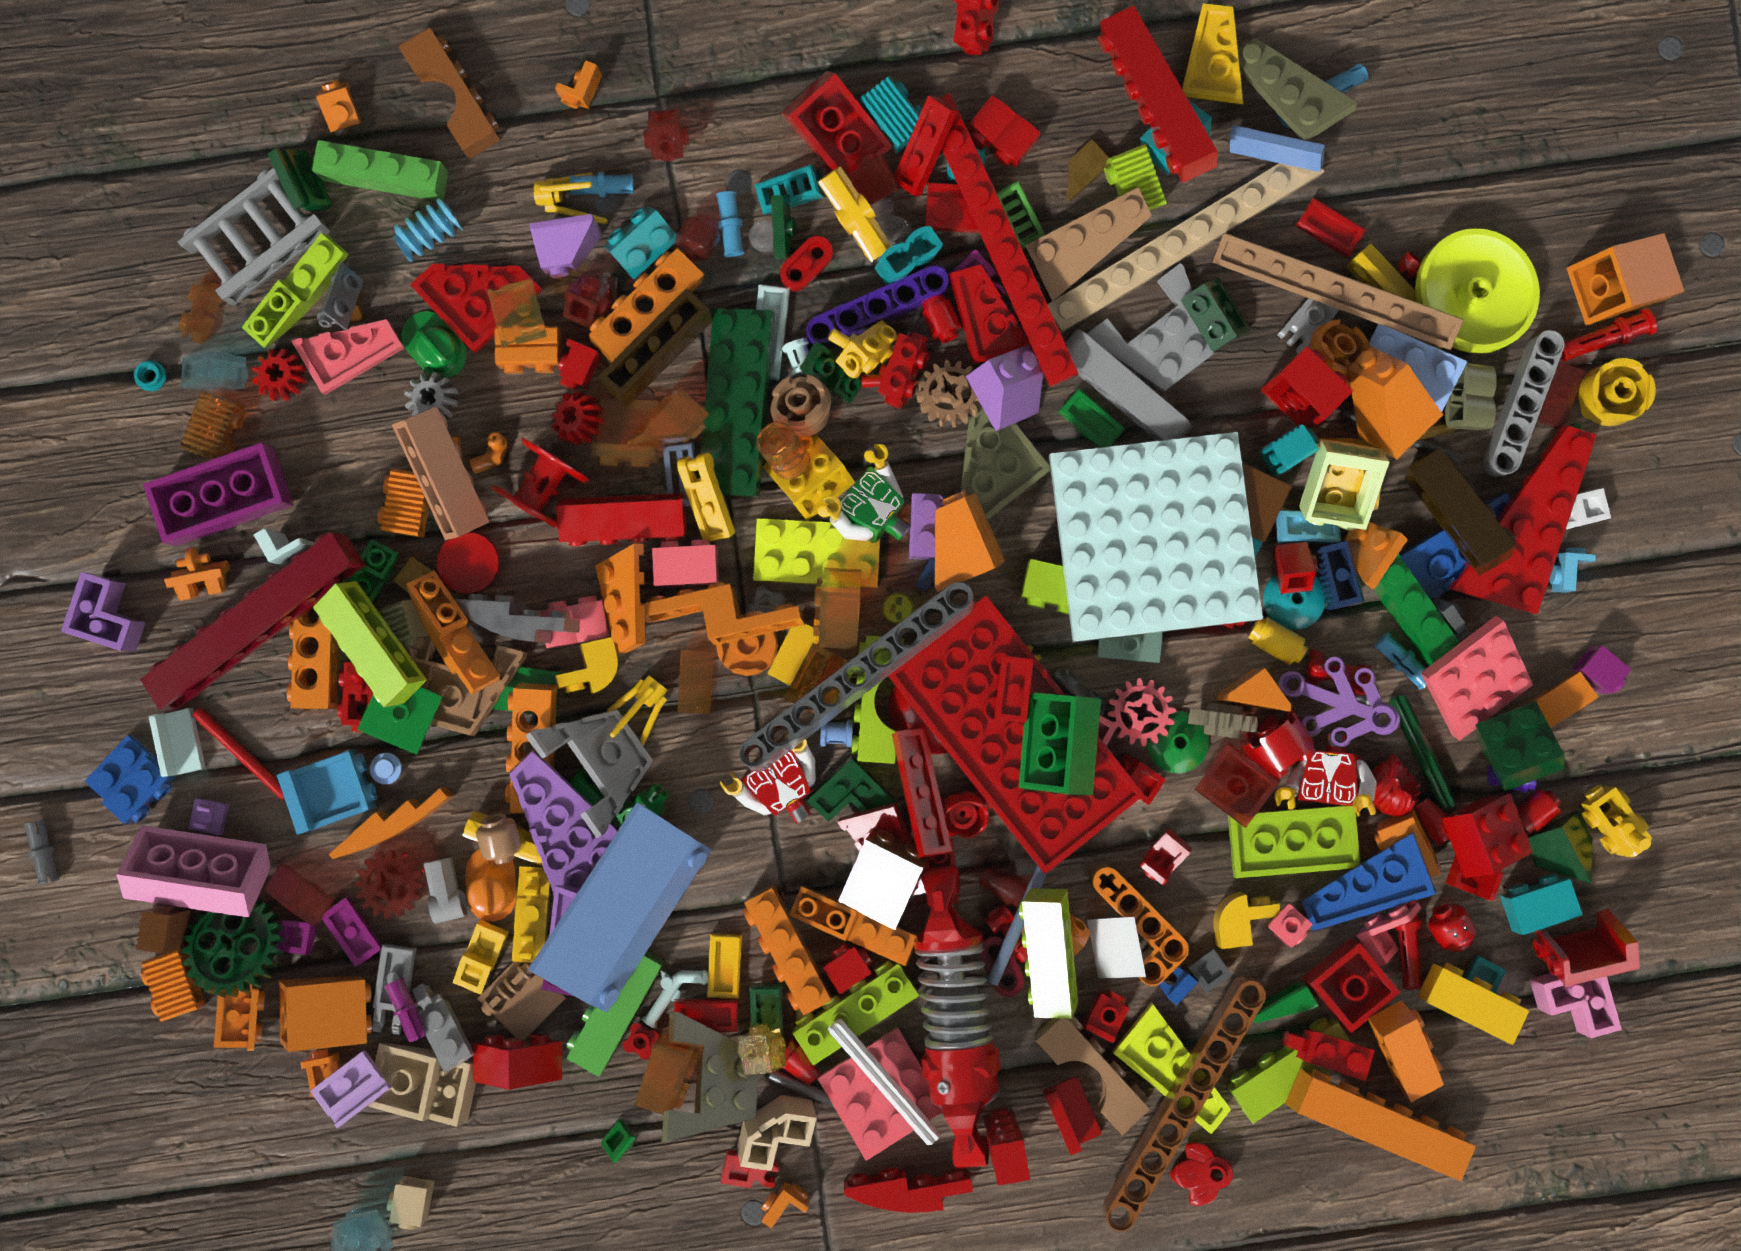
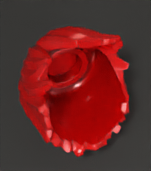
M1390 754L1386 761L1374 768L1372 774L1376 780V791L1373 803L1376 808L1390 816L1406 815L1412 810L1416 802L1419 801L1416 797L1421 793L1416 790L1420 787V784L1416 781L1415 776L1408 772V768L1404 767L1399 758L1394 754Z

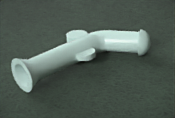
M661 970V987L663 990L648 1014L642 1017L641 1020L650 1027L657 1029V1021L670 1001L680 999L681 993L678 989L681 984L699 983L706 985L708 983V972L706 970H681L672 975V977Z

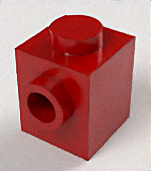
M1307 542L1276 545L1272 565L1280 594L1312 591L1315 573L1317 572V559L1315 554H1310Z
M846 943L840 945L830 953L832 958L823 963L824 971L839 994L872 974L870 964L873 963L871 956L864 947L859 949L855 943L849 947Z

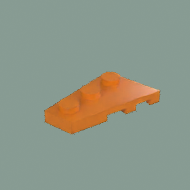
M632 544L595 566L611 637L617 654H626L645 644V605L640 602L639 586L644 584V572H639V555H644L643 544Z

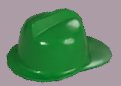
M423 311L409 317L401 333L402 343L416 363L430 376L433 372H437L440 374L441 379L445 377L451 378L458 374L464 367L467 358L466 346L461 338L437 313Z

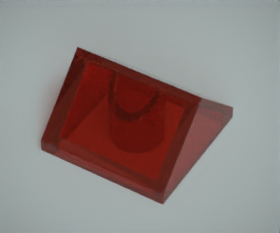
M1228 743L1194 790L1246 828L1275 791L1281 780L1234 745Z

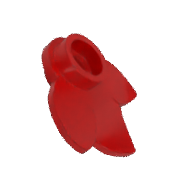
M1199 1142L1186 1143L1185 1152L1188 1159L1173 1167L1169 1175L1177 1185L1190 1189L1189 1203L1191 1205L1202 1206L1209 1204L1216 1199L1219 1189L1225 1188L1231 1183L1234 1174L1233 1167L1225 1158L1215 1156L1209 1146ZM1219 1169L1223 1176L1215 1178L1211 1171Z

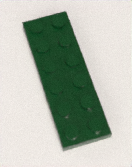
M713 309L701 454L708 452L712 455L714 461L713 470L722 495L760 497L775 312L772 310Z

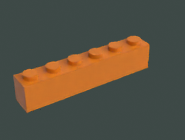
M1315 1068L1312 1073L1303 1069L1299 1070L1285 1102L1295 1112L1462 1181L1476 1148L1475 1145L1465 1139L1466 1133L1449 1125L1447 1130L1439 1127L1440 1122L1423 1114L1418 1119L1412 1116V1110L1398 1103H1395L1393 1108L1385 1105L1386 1099L1368 1091L1366 1096L1359 1094V1088L1346 1081L1341 1080L1339 1085L1331 1082L1332 1077Z

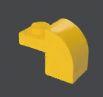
M612 637L581 644L580 649L585 669L556 675L557 689L565 688L566 693L585 689L583 683L587 682L589 683L591 694L605 688L614 678L618 666L617 653Z
M1236 892L1227 896L1218 905L1213 918L1216 945L1221 949L1252 946L1250 920L1275 917L1280 912V904L1273 900L1270 901L1269 896L1250 898L1251 903H1248L1247 895L1242 892Z

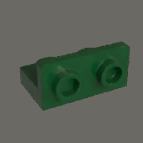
M1219 278L1202 284L1181 300L1211 351H1216L1230 341L1251 331Z

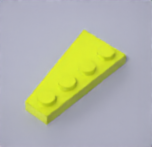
M1152 1002L1112 1050L1117 1057L1165 1096L1190 1056V1053ZM1201 1068L1193 1073V1081L1196 1082L1202 1081L1206 1077ZM1215 1087L1195 1119L1198 1124L1211 1134L1231 1111ZM1182 1096L1177 1100L1176 1105L1180 1109H1184L1190 1104L1191 1098L1189 1096Z

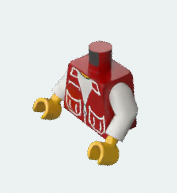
M805 739L763 771L756 772L752 770L740 779L734 772H730V776L734 779L732 784L725 785L720 781L724 791L728 795H733L745 807L763 815L772 813L774 816L786 809L797 824L812 814L802 798L812 791L811 786L816 781L815 758Z
M1328 734L1326 751H1316L1309 759L1300 761L1289 776L1284 787L1276 791V804L1279 806L1282 800L1289 799L1288 809H1294L1296 806L1295 796L1298 795V800L1304 802L1353 806L1357 816H1360L1361 809L1368 807L1370 815H1374L1376 813L1373 803L1376 780L1367 763L1361 760V756L1345 753L1346 746L1340 747L1332 742L1331 734ZM1336 735V740L1339 743H1343L1347 739V735Z

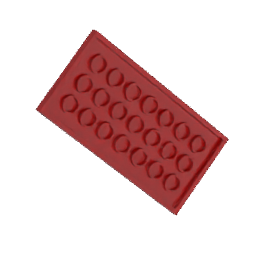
M985 596L975 604L973 611L888 677L1042 872L1046 874L1145 795L1099 737L1097 739L1093 795L1063 794L1019 788L1024 723L994 719L1001 656L1034 659L1030 693L1065 694L989 598Z

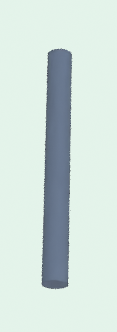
M1038 865L1022 900H1024L1030 888H1042L1048 873L1044 874ZM1019 908L987 977V982L996 986L999 984L1025 926L1024 919L1020 918Z

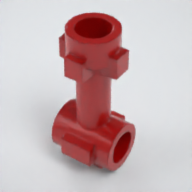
M1003 904L1001 907L998 908L996 906L988 912L989 916L984 920L994 934L1001 931L1004 937H1006L1014 917ZM1019 937L1012 952L1014 958L1018 959L1020 963L1026 961L1028 957V950L1023 947L1021 937Z

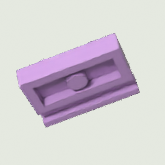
M364 1050L310 1092L328 1117L332 1118L335 1127L339 1128L392 1088V1086L386 1082L382 1072L366 1050Z

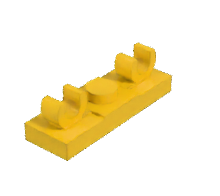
M519 866L512 950L513 962L532 963L547 941L551 885L544 868Z

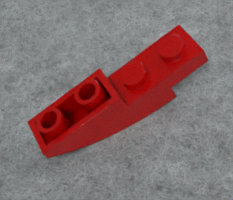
M891 1167L881 1170L879 1175L868 1176L867 1173L853 1174L849 1176V1180L844 1181L843 1187L844 1195L857 1202L879 1209L907 1213L944 1210L942 1197L973 1192L970 1172H963L962 1169L948 1170L944 1172L945 1176L934 1178L930 1174L914 1177L913 1181L908 1182L906 1170L899 1171L897 1167Z

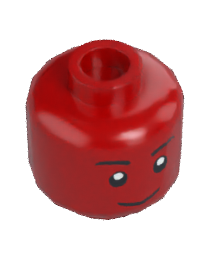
M1449 903L1441 904L1434 909L1433 914L1428 920V927L1437 944L1442 949L1460 952L1472 945L1473 939L1476 936V927L1463 906L1451 905Z

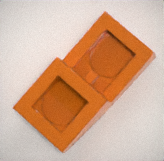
M1577 671L1552 689L1544 690L1525 705L1537 701L1551 728L1597 699L1598 695L1583 674Z

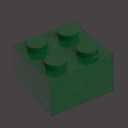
M1537 701L1475 724L1476 739L1503 792L1564 769L1565 754Z

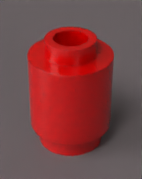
M941 294L923 302L922 307L924 310L922 315L933 340L948 343L959 336L957 332L962 327L951 301L946 300L945 295Z
M1538 788L1516 807L1524 831L1527 834L1534 830L1538 832L1561 812L1558 808L1561 802L1550 790L1547 789L1543 792Z

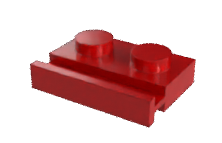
M928 183L925 226H931L934 231L980 233L958 184Z

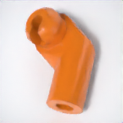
M498 432L490 434L487 438L488 447L486 453L469 460L475 474L499 466L502 463L508 448L507 440L502 434Z

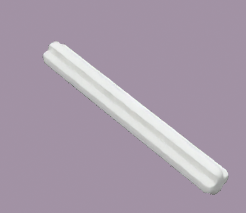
M842 1019L834 1021L828 1028L830 1034L927 1145H932L937 1141L940 1133L844 1021Z

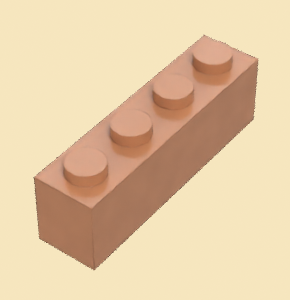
M437 406L392 424L444 539L460 537L489 523L486 515V506L477 496L473 487V478L465 469L460 458V449L452 441L447 430V421L444 415L439 412Z

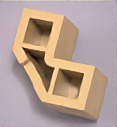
M781 1095L757 1110L756 1118L743 1121L737 1144L740 1167L771 1171L779 1142L810 1147L817 1120L812 1100Z

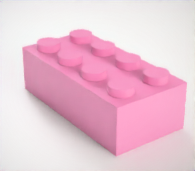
M142 825L117 873V878L123 898L249 917L271 867L266 844Z

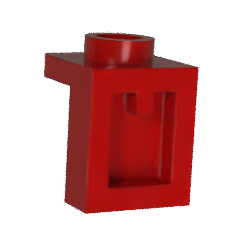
M1124 754L1118 762L1144 793L1145 796L1140 800L1150 805L1166 779L1141 761L1128 754Z

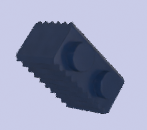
M1349 540L1313 550L1311 554H1315L1317 559V573L1320 574L1318 576L1321 580L1319 584L1323 586L1321 590L1324 592L1322 596L1326 598L1324 601L1327 603L1326 609L1332 610L1365 602Z

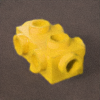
M883 320L859 336L853 333L848 337L835 328L832 329L828 336L830 341L843 348L836 362L853 379L858 378L862 372L869 374L879 362L882 364L891 357L894 349L892 347L898 338L896 331Z
M1597 785L1585 793L1587 799L1581 803L1585 809L1582 817L1590 827H1597L1604 836L1600 839V842L1610 854L1616 853L1619 856L1634 857L1650 847L1652 837L1647 832L1649 826L1639 814H1635L1628 805L1630 804V799L1623 790L1611 786L1602 787V785ZM1603 803H1605L1606 810L1604 812H1602V810L1599 807Z

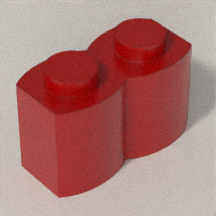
M993 95L968 126L973 142L981 148L987 146L995 152L993 154L995 159L1006 167L1011 165L1017 168L1039 141L1040 132L1032 124L1017 115L1010 107Z

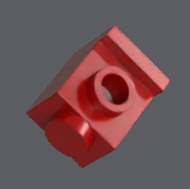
M568 339L566 345L570 349L569 354H563L558 366V370L561 371L559 374L561 377L559 384L573 391H577L578 387L587 390L601 355L592 348Z
M1110 989L1107 994L1099 990L1082 1021L1084 1028L1114 1043L1116 1035L1130 1010L1127 1004L1124 1003L1126 998ZM1105 1011H1114V1016L1111 1020L1103 1018Z

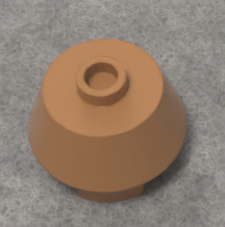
M811 375L795 379L789 376L775 387L772 393L774 398L771 404V415L774 422L780 428L798 436H811L825 427L829 419L831 396L828 388L821 381Z

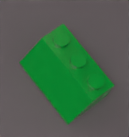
M1030 693L1027 721L1024 723L1019 788L1063 794L1093 795L1100 698Z

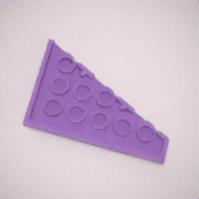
M532 749L510 771V777L517 791L519 802L525 813L532 838L542 860V865L554 896L556 885L582 887L619 829L610 823L607 831L596 838L580 815L593 805Z

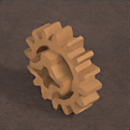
M949 360L945 361L944 368L941 369L937 364H934V372L931 374L925 371L923 373L925 381H918V391L920 392L917 393V401L921 403V412H928V420L930 422L938 418L941 427L945 425L946 421H951L952 427H956L957 420L960 419L963 423L967 424V415L970 414L976 417L978 415L976 406H982L966 378L968 374L973 372V367L969 366L964 370L962 369L961 361H958L955 367H951ZM969 393H971L969 400L964 404V399L968 398Z

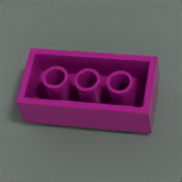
M262 442L143 484L162 543L172 546H180L294 506L275 448Z

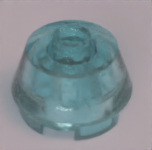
M365 1208L355 1209L347 1212L345 1218L333 1223L330 1251H377L378 1248H381V1251H388L394 1247L391 1237L394 1232L378 1209L365 1211Z

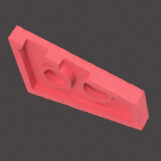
M387 319L353 326L350 329L334 333L326 332L311 338L291 340L321 393L324 395L405 349L402 341Z

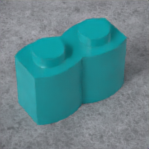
M931 226L921 227L911 233L905 243H899L888 248L876 264L875 270L884 283L889 285L907 277L912 269H919L930 263L941 249L943 243Z

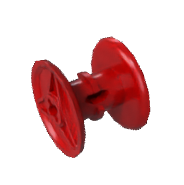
M522 437V444L539 455L528 473L524 471L522 476L525 479L514 495L498 485H493L490 488L513 502L518 508L558 530L557 522L542 513L552 494L555 496L558 494L556 488L566 473L583 483L588 482L590 479L552 453L543 450Z

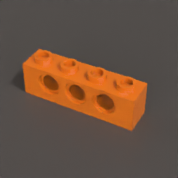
M678 248L671 254L668 251L665 252L655 263L657 268L650 275L644 273L634 283L633 286L636 289L628 297L623 294L615 301L611 307L614 311L608 317L604 318L601 316L591 325L590 342L611 362L686 288L692 293L703 282L704 274ZM663 278H670L674 281L675 286L671 290H663L658 286V282ZM647 299L652 302L653 308L648 312H642L637 309V302ZM619 321H627L632 328L628 333L620 334L615 331L614 326Z
M311 607L289 625V636L293 640V650L288 656V668L292 671L291 683L287 687V700L291 702L290 708L337 709L338 642L329 629L322 624L320 617L315 623L310 621L309 612L313 608ZM312 638H315L318 641L319 648L312 655L308 651V643ZM311 669H314L318 676L317 682L313 686L307 682V674Z
M519 683L513 688V692H509L508 710H513L512 722H509L507 727V740L512 741L511 753H508L506 759L507 772H510L528 754L523 747L524 742H529L526 738L527 734L536 729H545L556 725L557 685ZM525 711L536 713L538 724L528 723L524 717ZM555 751L543 758L553 768L555 766ZM511 779V784L506 786L505 801L510 803V813H524Z

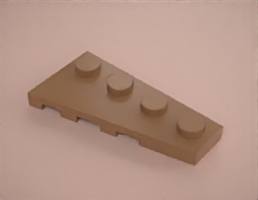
M1139 187L1025 245L1052 302L1152 217Z

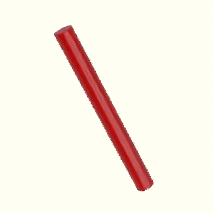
M202 707L192 714L194 719L282 801L285 800L279 780Z

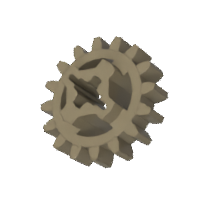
M1207 703V711L1190 709L1188 724L1205 726L1204 734L1239 739L1240 730L1257 732L1258 717L1243 716V707Z

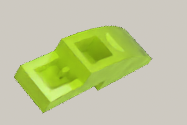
M320 233L285 280H278L242 328L261 346L268 348L296 324L331 285L330 278L336 272L339 262H344L349 254L326 233Z

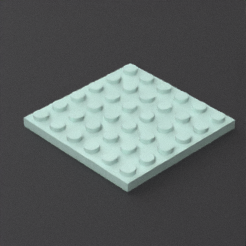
M1238 432L1051 453L1049 455L1073 642L1263 619Z

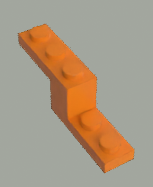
M724 582L710 584L707 586L708 589L700 591L694 589L682 590L674 597H651L647 600V603H643L645 605V621L648 624L703 611L708 639L714 646L805 625L799 606H793V604L777 606L775 611L768 613L752 611L744 615L745 618H741L736 591L730 584L726 585Z

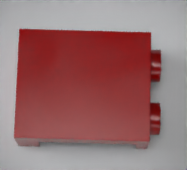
M1609 909L1596 912L1597 928L1552 938L1544 928L1536 931V940H1533V947L1537 957L1542 958L1546 962L1550 973L1553 976L1556 975L1565 987L1640 969L1638 941Z

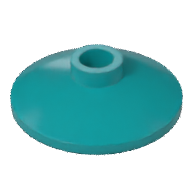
M1274 575L1267 582L1263 592L1265 612L1270 619L1289 630L1307 628L1318 620L1324 610L1325 597L1322 596L1324 592L1321 590L1323 586L1314 577L1312 591L1296 592L1301 595L1302 600L1299 604H1295L1292 601L1294 593L1280 594L1277 579Z

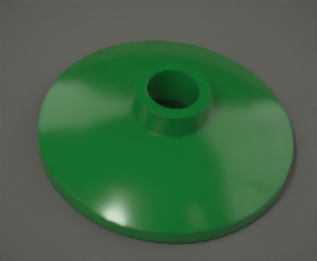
M1176 711L1168 715V718L1174 721V725H1165L1164 727L1169 734L1163 736L1158 733V743L1153 744L1147 738L1146 744L1151 759L1158 767L1171 773H1185L1195 769L1203 762L1209 748L1208 734H1204L1205 726L1188 724L1189 713ZM1152 724L1148 732L1155 729L1157 724ZM1179 736L1185 740V745L1180 749L1174 744L1175 739Z

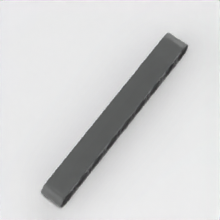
M955 582L946 587L747 739L739 749L741 762L750 770L756 772L769 768L969 615L975 606L971 588L962 582ZM958 593L966 594L968 601L962 606H956L951 603L954 595ZM937 612L943 616L942 621L937 625L932 626L926 623V619L931 613ZM906 632L917 634L916 641L911 645L901 643V637ZM888 651L892 654L891 660L884 665L877 664L875 659L878 653ZM857 670L865 671L866 677L862 683L853 684L850 682L853 672ZM830 690L840 691V698L834 704L825 702V696ZM804 710H814L815 716L811 722L806 724L800 723L799 717ZM781 728L788 729V739L783 743H775L774 735L777 730ZM755 748H762V759L756 763H750L749 753Z

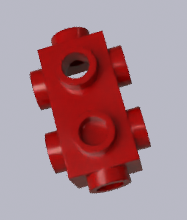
M952 0L958 3L953 41L963 48L966 54L981 55L982 51H989V45L994 39L993 20L994 15L998 11L999 0Z
M910 332L909 336L899 333L888 365L883 364L881 366L880 374L862 375V387H879L878 393L885 398L884 403L901 409L902 405L907 404L908 398L912 399L918 387V381H916L919 369L923 370L928 361L929 352L926 351L927 346L925 345L927 338L914 332Z
M344 662V669H341L339 673V685L343 687L342 700L338 702L337 714L338 718L341 719V725L351 726V732H361L357 730L363 718V715L360 713V707L363 704H367L368 707L373 691L356 672L353 663Z

